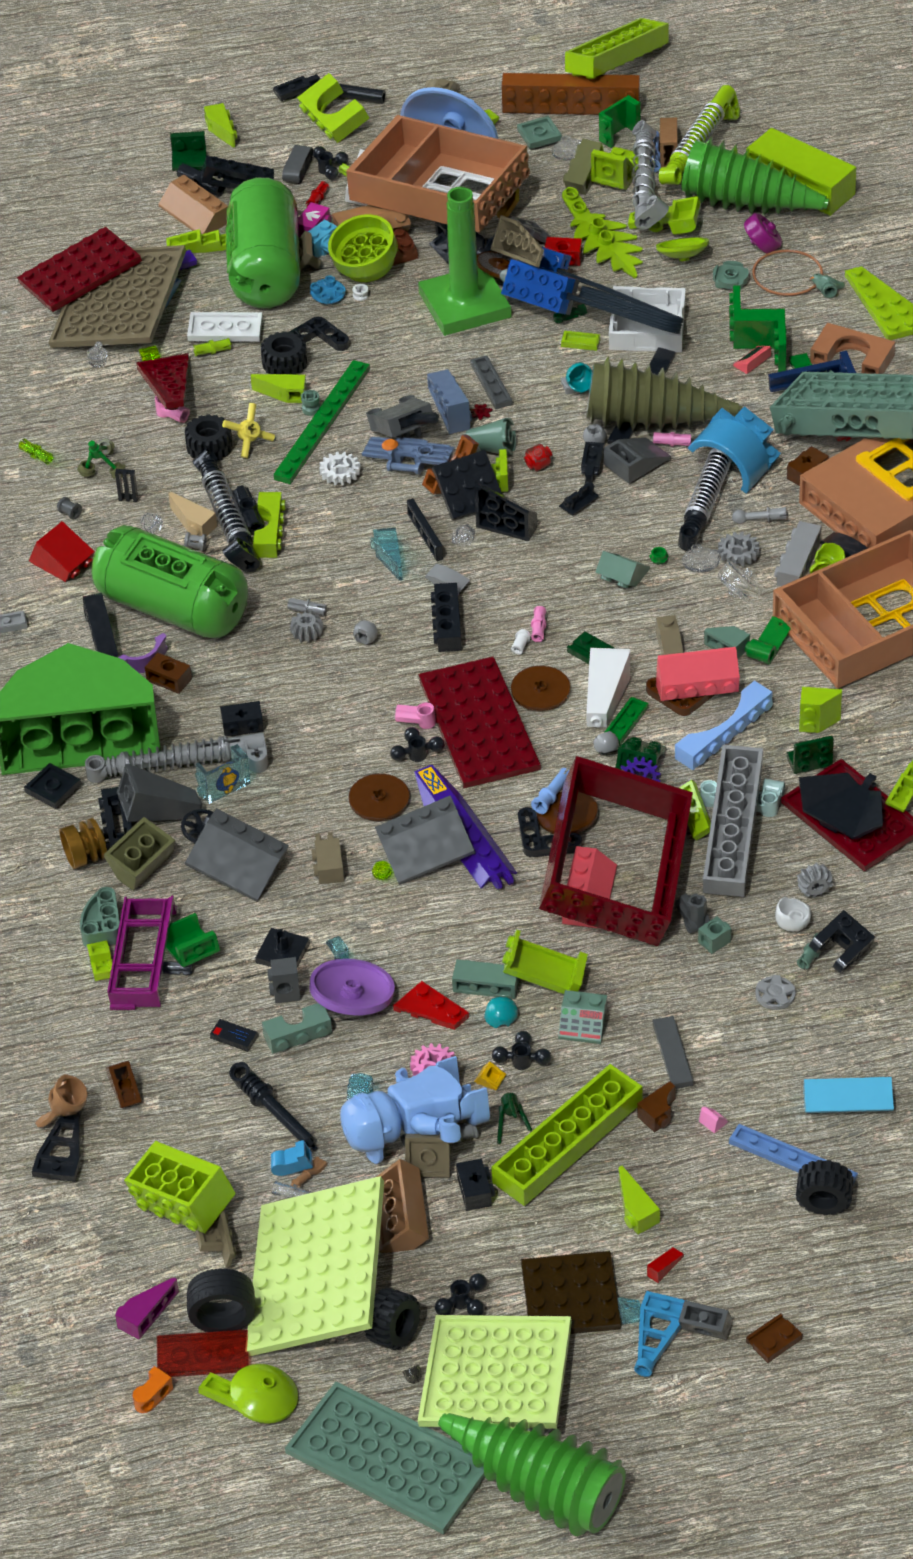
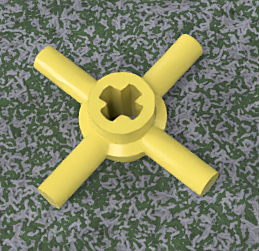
M249 403L247 420L242 421L240 424L224 420L222 424L224 428L237 431L238 437L243 440L241 458H248L250 443L256 440L257 437L273 441L275 438L274 434L261 431L259 424L254 421L255 403Z

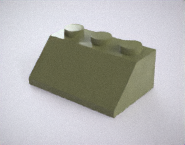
M143 817L104 853V857L117 879L134 891L173 854L175 839Z

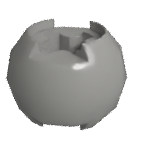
M599 424L589 425L584 429L583 439L585 442L604 443L606 432Z
M362 620L355 625L353 636L357 642L371 644L376 639L378 630L374 623Z
M611 731L597 735L593 741L596 752L601 755L615 751L619 745L617 736Z

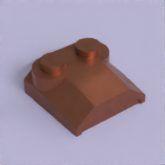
M400 228L394 230L398 242V250L393 266L418 259L415 243L408 232Z

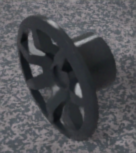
M197 809L190 811L183 817L181 831L193 844L198 840L213 811ZM198 813H205L208 815L206 816L204 821H201V818L198 815ZM193 815L196 823L186 820ZM185 825L190 827L192 831L188 833L185 829Z

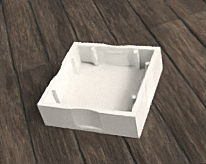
M613 286V289L684 319L685 288ZM611 314L609 350L657 351L658 347L675 352H682L684 320L680 334H675Z

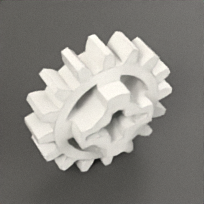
M336 452V455L329 454V458L324 457L323 462H320V475H322L323 480L327 479L328 484L334 482V485H337V483L344 485V482L350 484L351 479L356 480L357 475H360V462H358L357 457L353 458V454L347 456L346 452L342 454Z

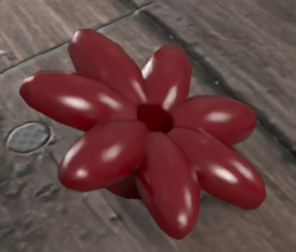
M474 404L475 409H469L473 413L472 418L478 416L479 420H482L483 416L489 418V413L493 410L492 408H486L487 404Z

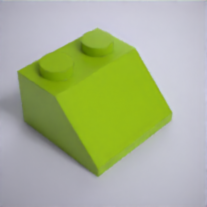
M802 687L799 732L820 733L840 721L842 689Z

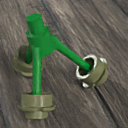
M105 438L98 444L93 440L88 442V459L81 461L77 471L83 477L94 475L95 465L91 461L93 458H102L111 467L109 473L115 479L116 469H125L126 465L120 462L113 464L106 457L114 453L115 445L112 441Z

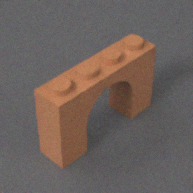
M827 323L811 347L810 361L812 364L832 361L838 352L853 349L867 355L862 362L861 373L884 374L895 356V341Z

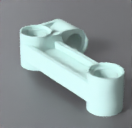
M764 779L762 792H759L756 812H760L765 817L777 815L781 797L784 796V781ZM706 780L700 785V795L705 807L714 806L717 783L712 780Z

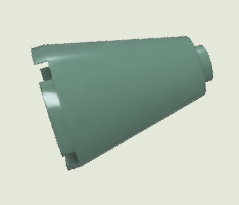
M503 418L466 431L467 435L479 443L478 446L481 451L485 450L486 452L499 454L500 449H507V455H513L511 451L516 449V431H512L511 425H514V422L511 418Z

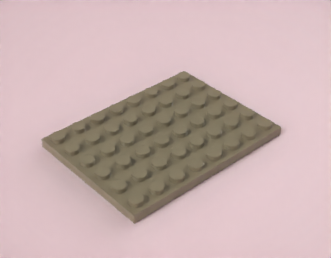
M185 245L132 248L141 256L142 261L63 306L49 340L50 348L152 343L186 254Z

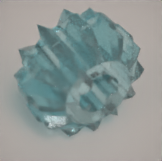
M365 1073L352 1074L347 1085V1100L362 1092L365 1094L374 1092L372 1076Z

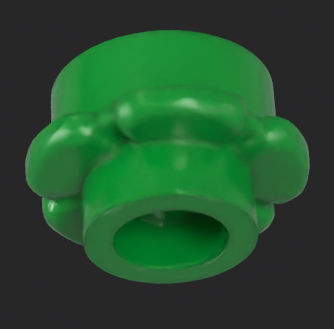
M655 547L652 549L649 557L653 563L663 564L667 561L668 553L663 547Z

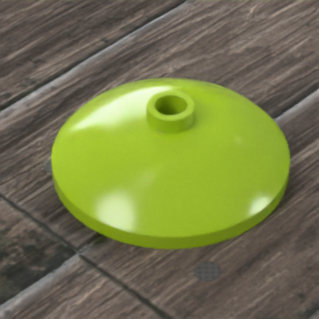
M689 237L658 243L656 250L669 258H676L681 262L689 261V257L698 255L707 248L709 239Z
M248 1365L234 1375L230 1384V1398L235 1408L243 1416L259 1423H276L288 1418L295 1410L298 1402V1390L294 1381L283 1370L272 1365Z

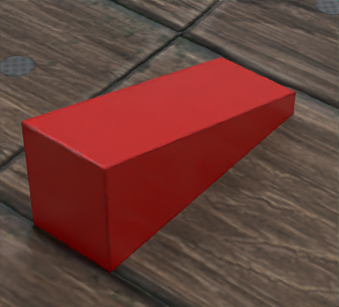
M672 1247L647 1265V1277L659 1283L684 1257V1254Z

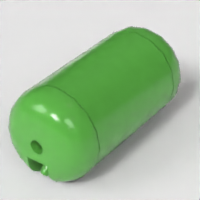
M259 177L244 181L233 190L227 208L226 225L227 274H229L230 286L237 298L245 304L256 308H273L284 304L294 296L300 283L296 200L291 190L282 182L271 178Z
M127 525L111 530L103 541L105 546H100L96 549L92 562V580L99 593L102 592L103 596L200 636L215 639L230 633L244 614L249 595L248 581L242 571L232 564L138 527Z

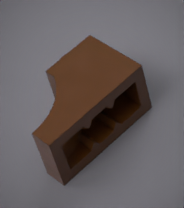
M129 1060L105 1067L111 1088L116 1095L120 1108L142 1102Z
M669 1081L637 1103V1117L654 1133L660 1128H665L671 1122L670 1105L676 1100V1086Z

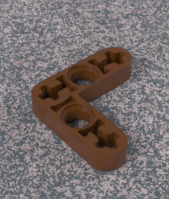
M656 677L650 678L646 682V692L649 696L681 716L692 714L714 696L704 695L700 698L691 697L661 701L656 687Z

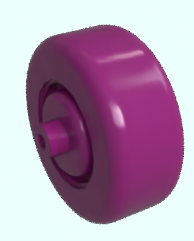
M754 213L744 222V229L750 238V242L764 253H771L782 246V238L776 230V225L762 214Z

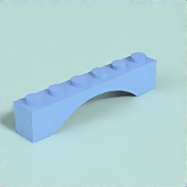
M754 680L741 691L739 706L728 720L710 730L688 734L676 743L675 759L691 770L702 765L712 754H716L722 745L729 743L734 736L743 732L750 723L755 722L761 714L770 710L773 705V692Z

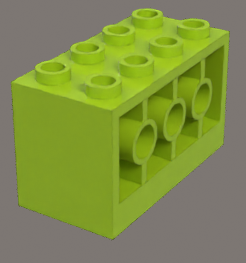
M154 1141L124 1179L129 1188L128 1192L134 1196L137 1201L136 1205L141 1210H149L160 1218L166 1217L177 1225L183 1224L191 1231L195 1232L197 1230L204 1234L236 1194L220 1166L158 1141Z

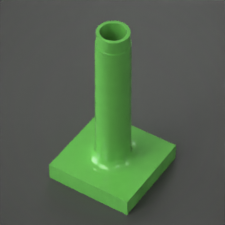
M466 187L452 188L447 194L449 274L418 282L419 294L444 336L511 318V306L506 297L501 294L502 291L495 279L477 266L473 193Z

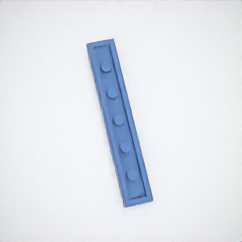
M741 1124L737 1126L729 1138V1144L796 1172H799L804 1164H808L811 1161H827ZM850 1170L854 1177V1184L858 1178V1173Z

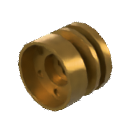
M94 818L87 819V824L81 821L79 823L80 832H78L74 825L59 829L62 847L73 869L87 865V855H89L93 862L98 861V856L100 859L105 858L104 853L107 852L105 837Z

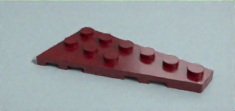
M189 353L136 362L137 370L166 410H176L178 407H184Z

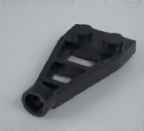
M82 1109L74 1115L59 1117L36 1155L31 1171L32 1177L76 1181L80 1167V1117ZM62 1128L73 1129L72 1138L58 1137ZM56 1145L68 1146L70 1148L68 1158L50 1156V1153Z

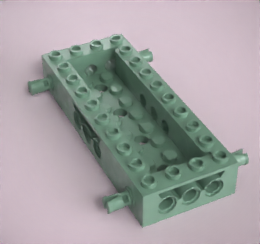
M827 370L825 372H802L770 406L775 432L784 435L800 434L801 436L816 435L819 437L830 435L833 437L850 436L851 438L883 437L884 439H913V375L834 373L832 370L830 372H827Z

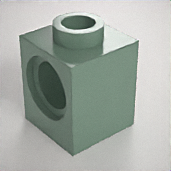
M718 916L698 928V943L711 954L731 942V927Z

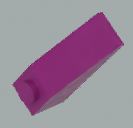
M173 1277L128 1299L116 1311L117 1328L140 1340L179 1293L177 1279Z

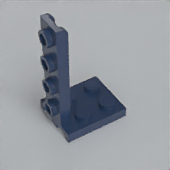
M846 350L840 352V359L768 374L769 390L771 392L786 390L802 372H825L826 370L830 372L832 370L834 373H856Z

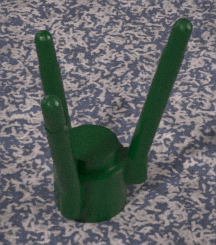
M515 1093L504 1094L501 1097V1106L498 1107V1144H501L505 1113L517 1118V1113L519 1112L528 1131H532Z

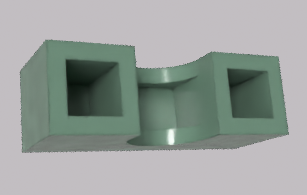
M319 1003L302 1008L303 1021L295 1025L286 1023L282 1015L262 1022L263 1036L272 1054L332 1034L331 1019L326 1009Z

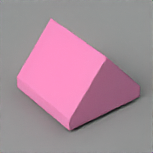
M709 1107L701 1108L699 1122L713 1133H716L727 1124V1119L716 1110Z

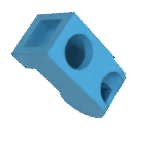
M304 1140L295 1142V1147L278 1150L271 1154V1172L274 1175L285 1176L313 1168L312 1152Z

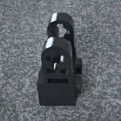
M843 910L813 938L809 947L818 953L830 941L837 942L846 951L835 961L832 967L842 974L870 949L875 936Z

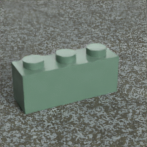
M457 959L452 976L453 992L516 999L520 978L503 973L505 965Z

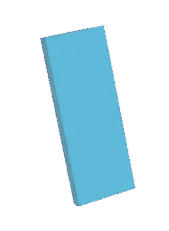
M892 1077L804 1079L805 1113L894 1110Z

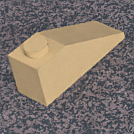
M173 492L169 493L171 510L185 529L192 535L202 536V534H206L208 536L217 527L215 512Z

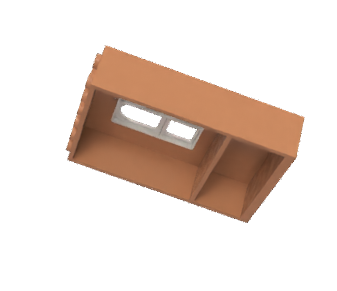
M396 115L346 170L349 200L447 224L448 191L452 188L460 187L466 180L485 183L489 186L482 194L472 192L475 230L480 233L500 208L504 206L506 201L512 197L523 181L529 177L530 169L528 168L529 154L527 153V146ZM441 174L458 177L451 187L434 183Z

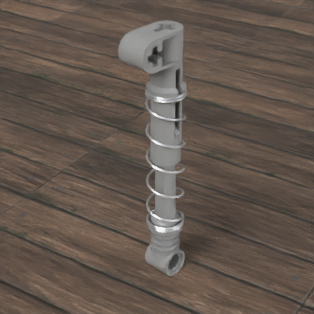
M644 120L639 121L632 130V134L636 136V142L633 146V153L636 155L633 158V163L636 166L633 168L635 176L632 181L635 186L632 190L634 194L632 202L635 207V226L641 230H646L653 226L669 210V206L657 197L654 192L655 144L653 139L657 132ZM636 157H638V165L634 161Z

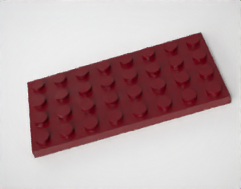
M494 656L418 674V679L428 703L434 706L437 726L463 789L541 770V764Z

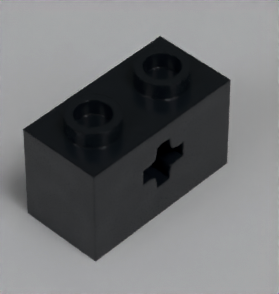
M260 701L220 706L224 736L264 732Z
M482 1158L456 1163L457 1180L465 1210L470 1211L491 1207V1197H495L493 1184L488 1183L490 1172L488 1166L484 1167Z

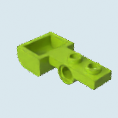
M699 197L673 200L667 214L648 229L652 232H659L662 230L663 224L669 223L673 234L694 231L701 205ZM631 212L629 215V229L637 228L635 226V212Z

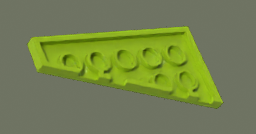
M862 266L845 270L846 279L886 339L895 340L913 335V304Z

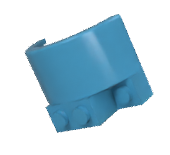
M743 407L735 417L721 408L711 419L708 426L688 447L691 452L700 447H712L729 456L741 472L743 481L741 490L746 494L773 466L781 454L767 443L774 429L746 407Z

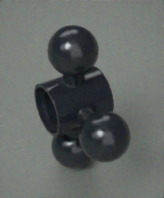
M317 146L313 150V156L318 160L319 173L324 174L330 180H334L338 176V169L334 167V164H347L349 160L345 152H338L333 158V154L326 151L322 146Z
M409 727L404 732V737L408 741V747L404 748L401 745H396L390 750V756L395 761H401L409 754L410 760L421 762L426 759L427 750L431 749L433 752H440L443 750L445 742L441 737L435 736L426 743V739L420 736L417 728Z
M520 1031L516 1034L512 1052H509L502 1046H498L492 1051V1059L496 1063H504L507 1059H512L513 1067L518 1070L528 1069L531 1066V1060H535L542 1066L550 1063L552 1055L545 1048L537 1050L536 1053H531L530 1044L532 1037L527 1031Z
M475 1273L470 1277L469 1283L465 1280L454 1281L450 1286L451 1297L449 1299L440 1298L436 1301V1313L438 1315H449L454 1307L460 1310L467 1308L469 1315L481 1316L484 1313L485 1306L478 1299L472 1300L471 1292L473 1290L482 1291L487 1285L486 1277L481 1273Z

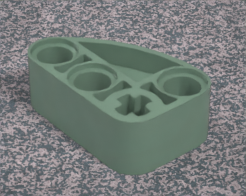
M103 887L99 889L89 899L83 909L80 919L82 943L85 947H87V944L106 940L108 946L116 944L120 921L116 894L113 888Z

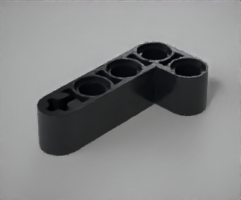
M102 592L82 596L86 622L89 623L95 650L118 658V651Z

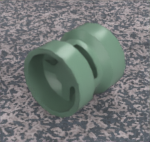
M306 390L301 394L302 412L305 415L313 416L320 408V398L317 391Z

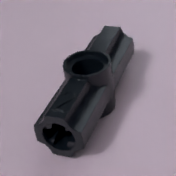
M184 163L177 170V177L185 175L206 191L218 197L224 194L226 187L202 183L201 171Z
M244 485L237 486L233 491V496L246 522L248 531L254 535V531L264 528V524L249 488L244 487Z

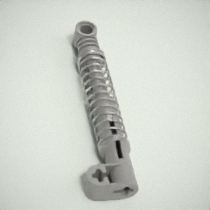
M261 732L229 738L227 736H220L217 740L210 738V741L203 739L202 742L195 740V743L190 744L187 742L185 745L179 743V746L172 744L171 750H167V747L164 745V751H159V748L156 746V752L152 753L151 748H148V754H144L143 749H140V755H136V752L133 750L132 756L127 751H124L117 755V758L112 756V759L107 757V760H104L99 755H92L85 760L87 779L90 782L99 783L108 774L110 777L112 774L117 776V773L122 775L125 764H131L141 769L146 768L148 772H151V767H154L155 771L158 772L159 766H162L165 771L168 764L173 770L174 763L181 768L182 765L189 767L190 764L194 763L196 766L199 762L204 765L205 761L212 763L213 760H217L220 762L221 759L226 761L230 760L231 757L246 755L249 769L254 773H261L268 768V756L264 734Z

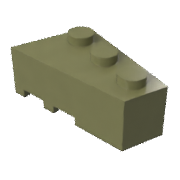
M582 139L581 144L577 145L576 155L574 159H571L569 170L563 177V183H565L566 188L574 187L579 194H587L594 183L591 181V152L593 149L604 152L602 143Z

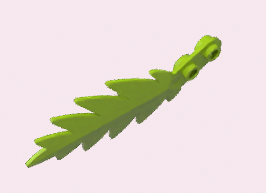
M567 187L562 192V199L574 217L570 227L577 226L574 238L584 239L588 237L584 244L583 253L586 254L599 248L596 254V263L599 264L611 258V267L614 272L622 269L625 273L636 279L637 272L634 266L641 265L643 261L629 254L641 252L643 248L624 242L636 240L637 236L613 231L624 229L627 225L604 220L606 216L604 214L590 213L577 189Z

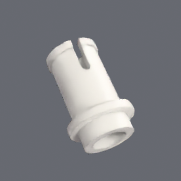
M521 629L515 634L516 639L511 647V651L515 654L521 655L526 643L531 639L530 633L525 629Z

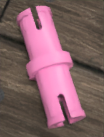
M654 432L653 443L670 445V447H674V445L689 446L691 444V434Z
M536 606L534 608V618L531 621V639L535 642H541L544 639V629L547 622L545 620L546 608L543 606Z

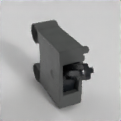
M414 395L400 398L398 405L383 411L382 408H375L366 412L371 431H377L392 438H400L403 435L405 438H411V430H414L416 437H421V426L439 421V414L432 411L431 404L415 398Z

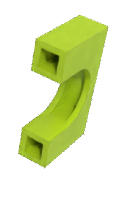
M328 73L297 97L300 102L298 106L303 113H308L307 115L312 122L316 121V125L321 131L325 130L324 133L330 140L333 138L339 143L366 122L369 116L356 99L336 113H323L326 106L343 93L338 81Z

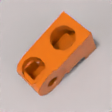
M155 1366L148 1372L149 1380L143 1386H139L133 1391V1402L137 1412H150L173 1390L172 1378Z

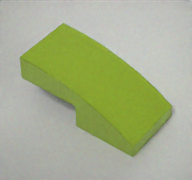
M107 940L87 944L95 981L110 978L112 959Z

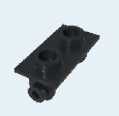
M586 482L578 492L575 491L570 496L565 497L559 507L573 516L599 497L598 494L593 492L594 484Z

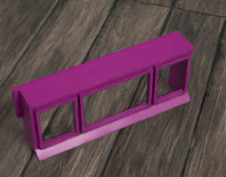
M173 895L169 898L127 899V896L124 897L107 990L110 1010L161 1007L159 986L171 915L177 914V906L175 905ZM131 915H161V919H131ZM129 927H159L153 964H123ZM121 971H151L149 988H119Z

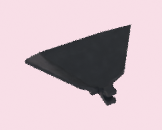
M848 772L799 777L803 812L819 820L820 825L834 833L839 831L851 839H858L883 826L881 791H871L876 787L874 781L877 779V776L869 773L862 785L858 784Z

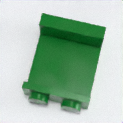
M628 95L599 113V141L612 148L614 147V134L626 127L632 131L634 126L641 121V102Z
M196 913L170 924L166 950L182 967H186L220 951L216 933L213 930L205 933L200 928Z

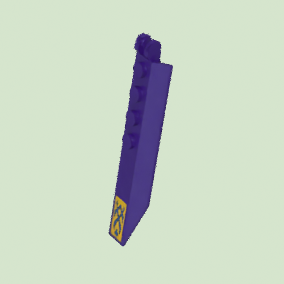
M433 765L414 771L423 807L451 796L475 851L474 854L460 860L478 886L483 888L489 881L492 882L496 889H502L501 877L504 878L508 885L513 884L514 879L511 873L517 874V871L455 787Z

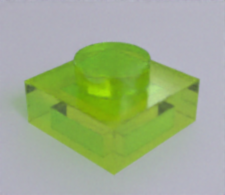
M156 346L138 349L141 361L160 358Z

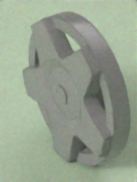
M773 975L758 982L755 996L763 1007L771 1010H781L793 1003L795 987L789 980L780 975ZM759 991L762 992V993H764V995L762 996V998H761V996H760V994H759ZM792 994L791 998L788 1000L787 995Z

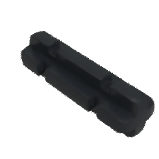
M163 962V974H180V972L183 975L192 974V964L182 967L178 962Z

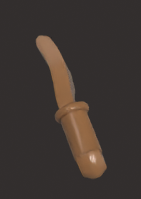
M318 1156L315 1157L313 1168L303 1170L296 1179L292 1180L291 1187L299 1189L306 1180L311 1178V1175L319 1174L327 1166L328 1162Z

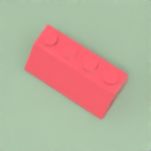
M736 647L659 655L657 657L656 687L661 701L739 692L740 675Z
M576 846L567 886L610 899L617 864L597 848ZM562 917V924L597 928Z

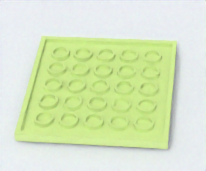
M436 1315L418 1415L419 1427H440L438 1425L440 1417L444 1413H452L467 1418L473 1417L476 1420L482 1421L491 1417L492 1423L498 1424L504 1418L509 1417L510 1427H515L521 1420L526 1419L528 1428H534L542 1423L545 1429H557L572 1325L571 1316Z

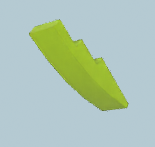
M200 229L168 237L166 238L167 246L185 245L186 250H191L192 253L226 250V234L221 235L219 230L202 234Z
M913 760L908 764L904 773L901 774L885 802L886 805L901 812H904L913 800Z

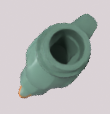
M817 273L810 278L826 298L834 297L837 294V289H842L845 286L844 282L837 281L828 275L823 276Z

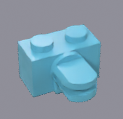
M324 219L308 231L312 235L313 256L319 258L329 253V238L338 226Z

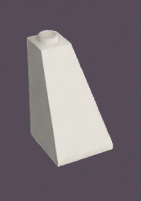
M590 648L587 727L608 726L630 681V649Z

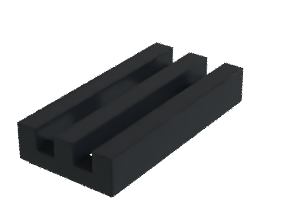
M116 469L115 477L118 500L123 501V499H126V502H130V499H133V502H137L138 492L135 470ZM121 474L123 475L125 494L123 493ZM127 474H130L132 494L129 492Z

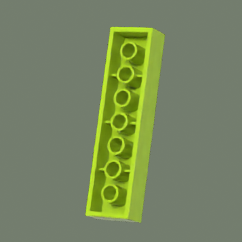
M639 18L565 52V72L572 73L573 76L582 75L586 76L587 79H595L598 75L625 65L626 62L633 61L637 57H642L643 54L650 53L654 49L661 48L669 43V23Z
M609 1064L491 1166L492 1183L520 1204L526 1206L637 1108V1103L643 1100V1086Z

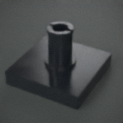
M271 928L255 957V962L271 967V960L296 957L298 967L310 945V938L289 933L286 930L283 931V929Z

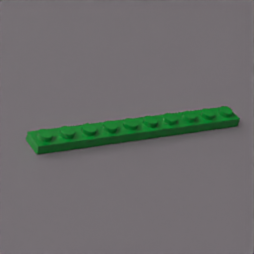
M356 360L351 362L273 474L274 480L291 485L370 371V364Z

